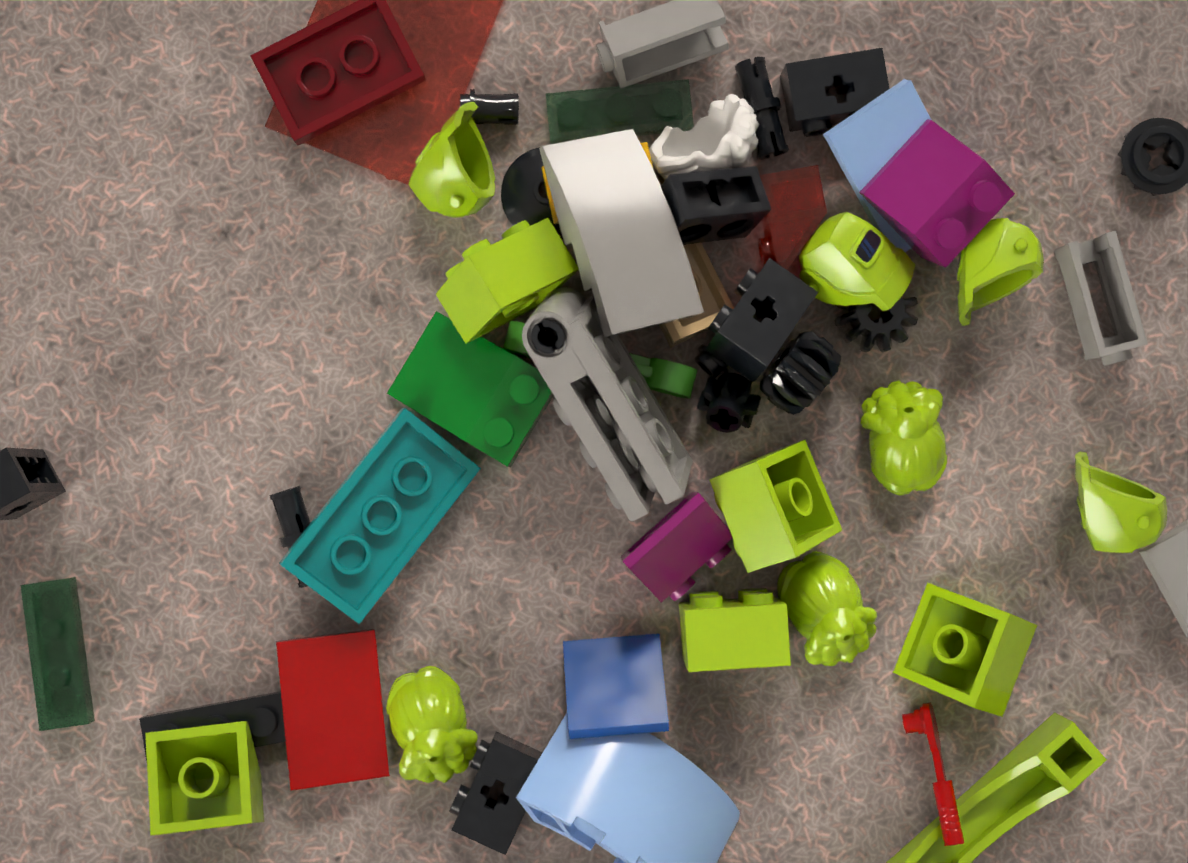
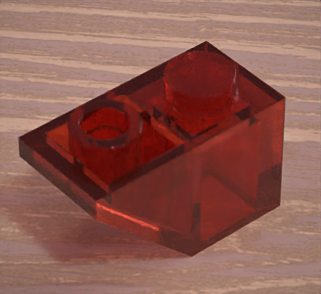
M818 165L760 175L772 209L762 220L765 237L758 238L759 256L763 267L770 258L788 270L827 214Z

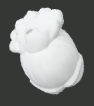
M729 94L725 97V100L713 101L710 104L708 116L700 118L691 130L682 131L677 127L666 126L661 135L649 148L652 165L655 166L656 171L665 180L670 174L749 167V159L752 157V152L758 144L755 132L759 123L756 120L757 116L754 114V109L748 105L744 98L740 99L737 95Z

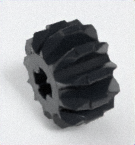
M901 296L891 309L881 312L882 318L875 321L868 317L872 309L869 304L835 305L839 309L848 311V314L835 318V325L843 326L850 323L853 329L845 334L844 340L850 343L859 335H862L860 350L862 352H869L874 346L875 341L882 353L891 350V338L898 343H903L908 339L907 332L902 326L912 327L917 324L918 318L906 313L905 309L917 305L918 301L916 297H909L903 300Z
M812 331L799 333L784 350H781L777 358L771 362L770 367L763 374L759 389L777 408L783 409L792 415L800 413L805 407H809L812 401L817 396H820L824 388L830 384V380L838 372L841 355L833 349L834 346L824 337L820 338Z

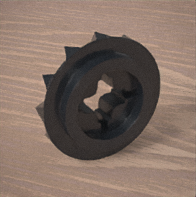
M1152 118L1139 123L1124 136L1125 140L1118 153L1123 166L1121 175L1129 178L1134 184L1135 190H1143L1151 193L1152 196L1173 193L1188 183V130L1183 125L1167 118ZM1167 142L1168 144L1164 148L1165 153L1162 157L1167 162V166L1161 164L1150 171L1147 170L1151 161V156L1146 152L1147 149L1153 151Z

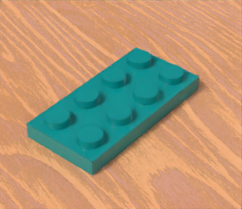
M402 408L279 564L360 624L481 468L409 410Z

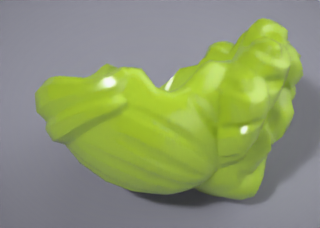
M899 380L891 382L887 388L879 387L861 405L863 412L861 425L865 429L870 430L869 451L872 473L888 491L899 496L909 494L913 490L926 491L933 488L947 465L945 437L937 421L943 404V396L940 391L927 389L914 381L904 384Z
M813 551L806 555L802 561L791 562L783 568L777 582L778 597L787 604V613L794 627L802 636L807 638L804 649L805 658L808 663L813 665L822 664L824 666H835L839 661L852 663L858 653H862L869 648L870 638L875 635L877 629L874 624L877 612L871 607H863L859 587L849 573V568L844 563L828 554Z
M426 666L419 669L417 673L411 672L399 676L389 691L386 713L389 715L394 738L398 745L404 749L399 763V774L405 780L417 779L426 783L438 780L446 783L453 777L454 773L460 774L468 768L469 761L473 760L477 751L478 735L475 731L467 729L466 711L460 696V687L448 674L435 666Z

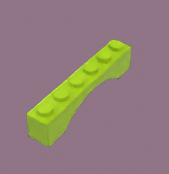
M1054 712L956 800L964 844L944 846L938 816L886 863H971L987 847L1026 817L1049 803L1070 794L1107 759L1073 721Z

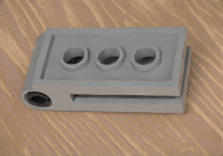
M568 287L552 290L526 321L522 330L523 345L555 397L553 404L559 418L565 425L569 426L571 424L581 439L579 446L584 459L592 468L598 467L606 480L605 489L611 503L618 510L623 508L627 517L632 522L649 513L656 491L659 492L666 505L684 496L693 460L619 335L604 337L594 296L586 300L580 292Z

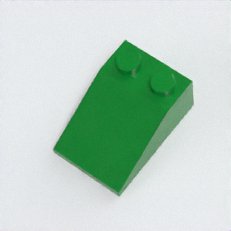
M437 311L387 392L393 398L507 467H511L554 396L537 368L483 337L465 344L451 319Z

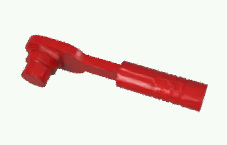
M931 702L923 703L920 709L914 710V713L902 715L906 734L918 732V734L927 735L937 782L932 784L944 846L964 844L953 782L946 779L934 709Z

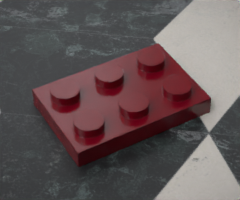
M358 0L250 55L291 137L298 146L426 81L425 75L386 0Z

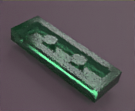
M689 79L635 84L624 88L615 86L546 93L551 144L633 129L636 136L661 134L666 126L677 127L682 131H689L694 127Z
M76 577L20 585L39 731L86 725L94 722Z

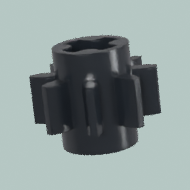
M727 372L722 374L717 380L713 377L707 379L705 388L701 392L697 409L707 411L706 423L715 430L725 433L735 432L741 425L745 428H750L753 416L757 415L761 396L751 394L752 381L740 374Z

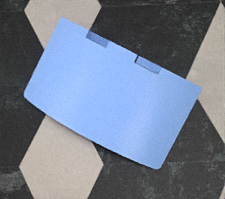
M567 713L516 797L534 822L556 831L589 851L595 843L616 857L613 863H717L740 817V812L736 805L717 783L694 763L654 735L641 733L569 739Z

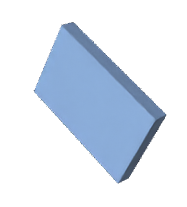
M903 79L831 128L823 136L872 225L880 230L896 247L906 252L911 247L859 193L927 119L931 120L912 81Z

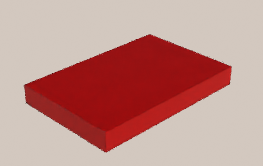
M369 629L276 641L290 790L390 776L375 630Z

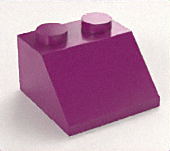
M929 119L920 126L859 192L921 258L945 268L1015 195L985 159Z
M691 492L621 555V559L661 603L668 596L675 602L696 583L691 576L701 566L706 564L711 569L731 552L732 549L727 543L733 537L728 527L698 492Z

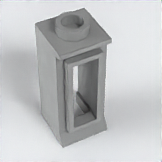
M673 0L605 25L604 21H600L599 26L603 42L596 44L597 54L604 72L607 73L613 70L620 88H624L729 50L728 41L720 25L726 24V16L718 0Z
M1116 231L1105 233L1093 240L1078 243V241L1071 242L1054 250L1081 339L1085 361L1101 357L1103 366L1132 359L1131 349L1147 345L1148 343ZM1095 263L1114 330V336L1102 337L1082 267L1084 264Z

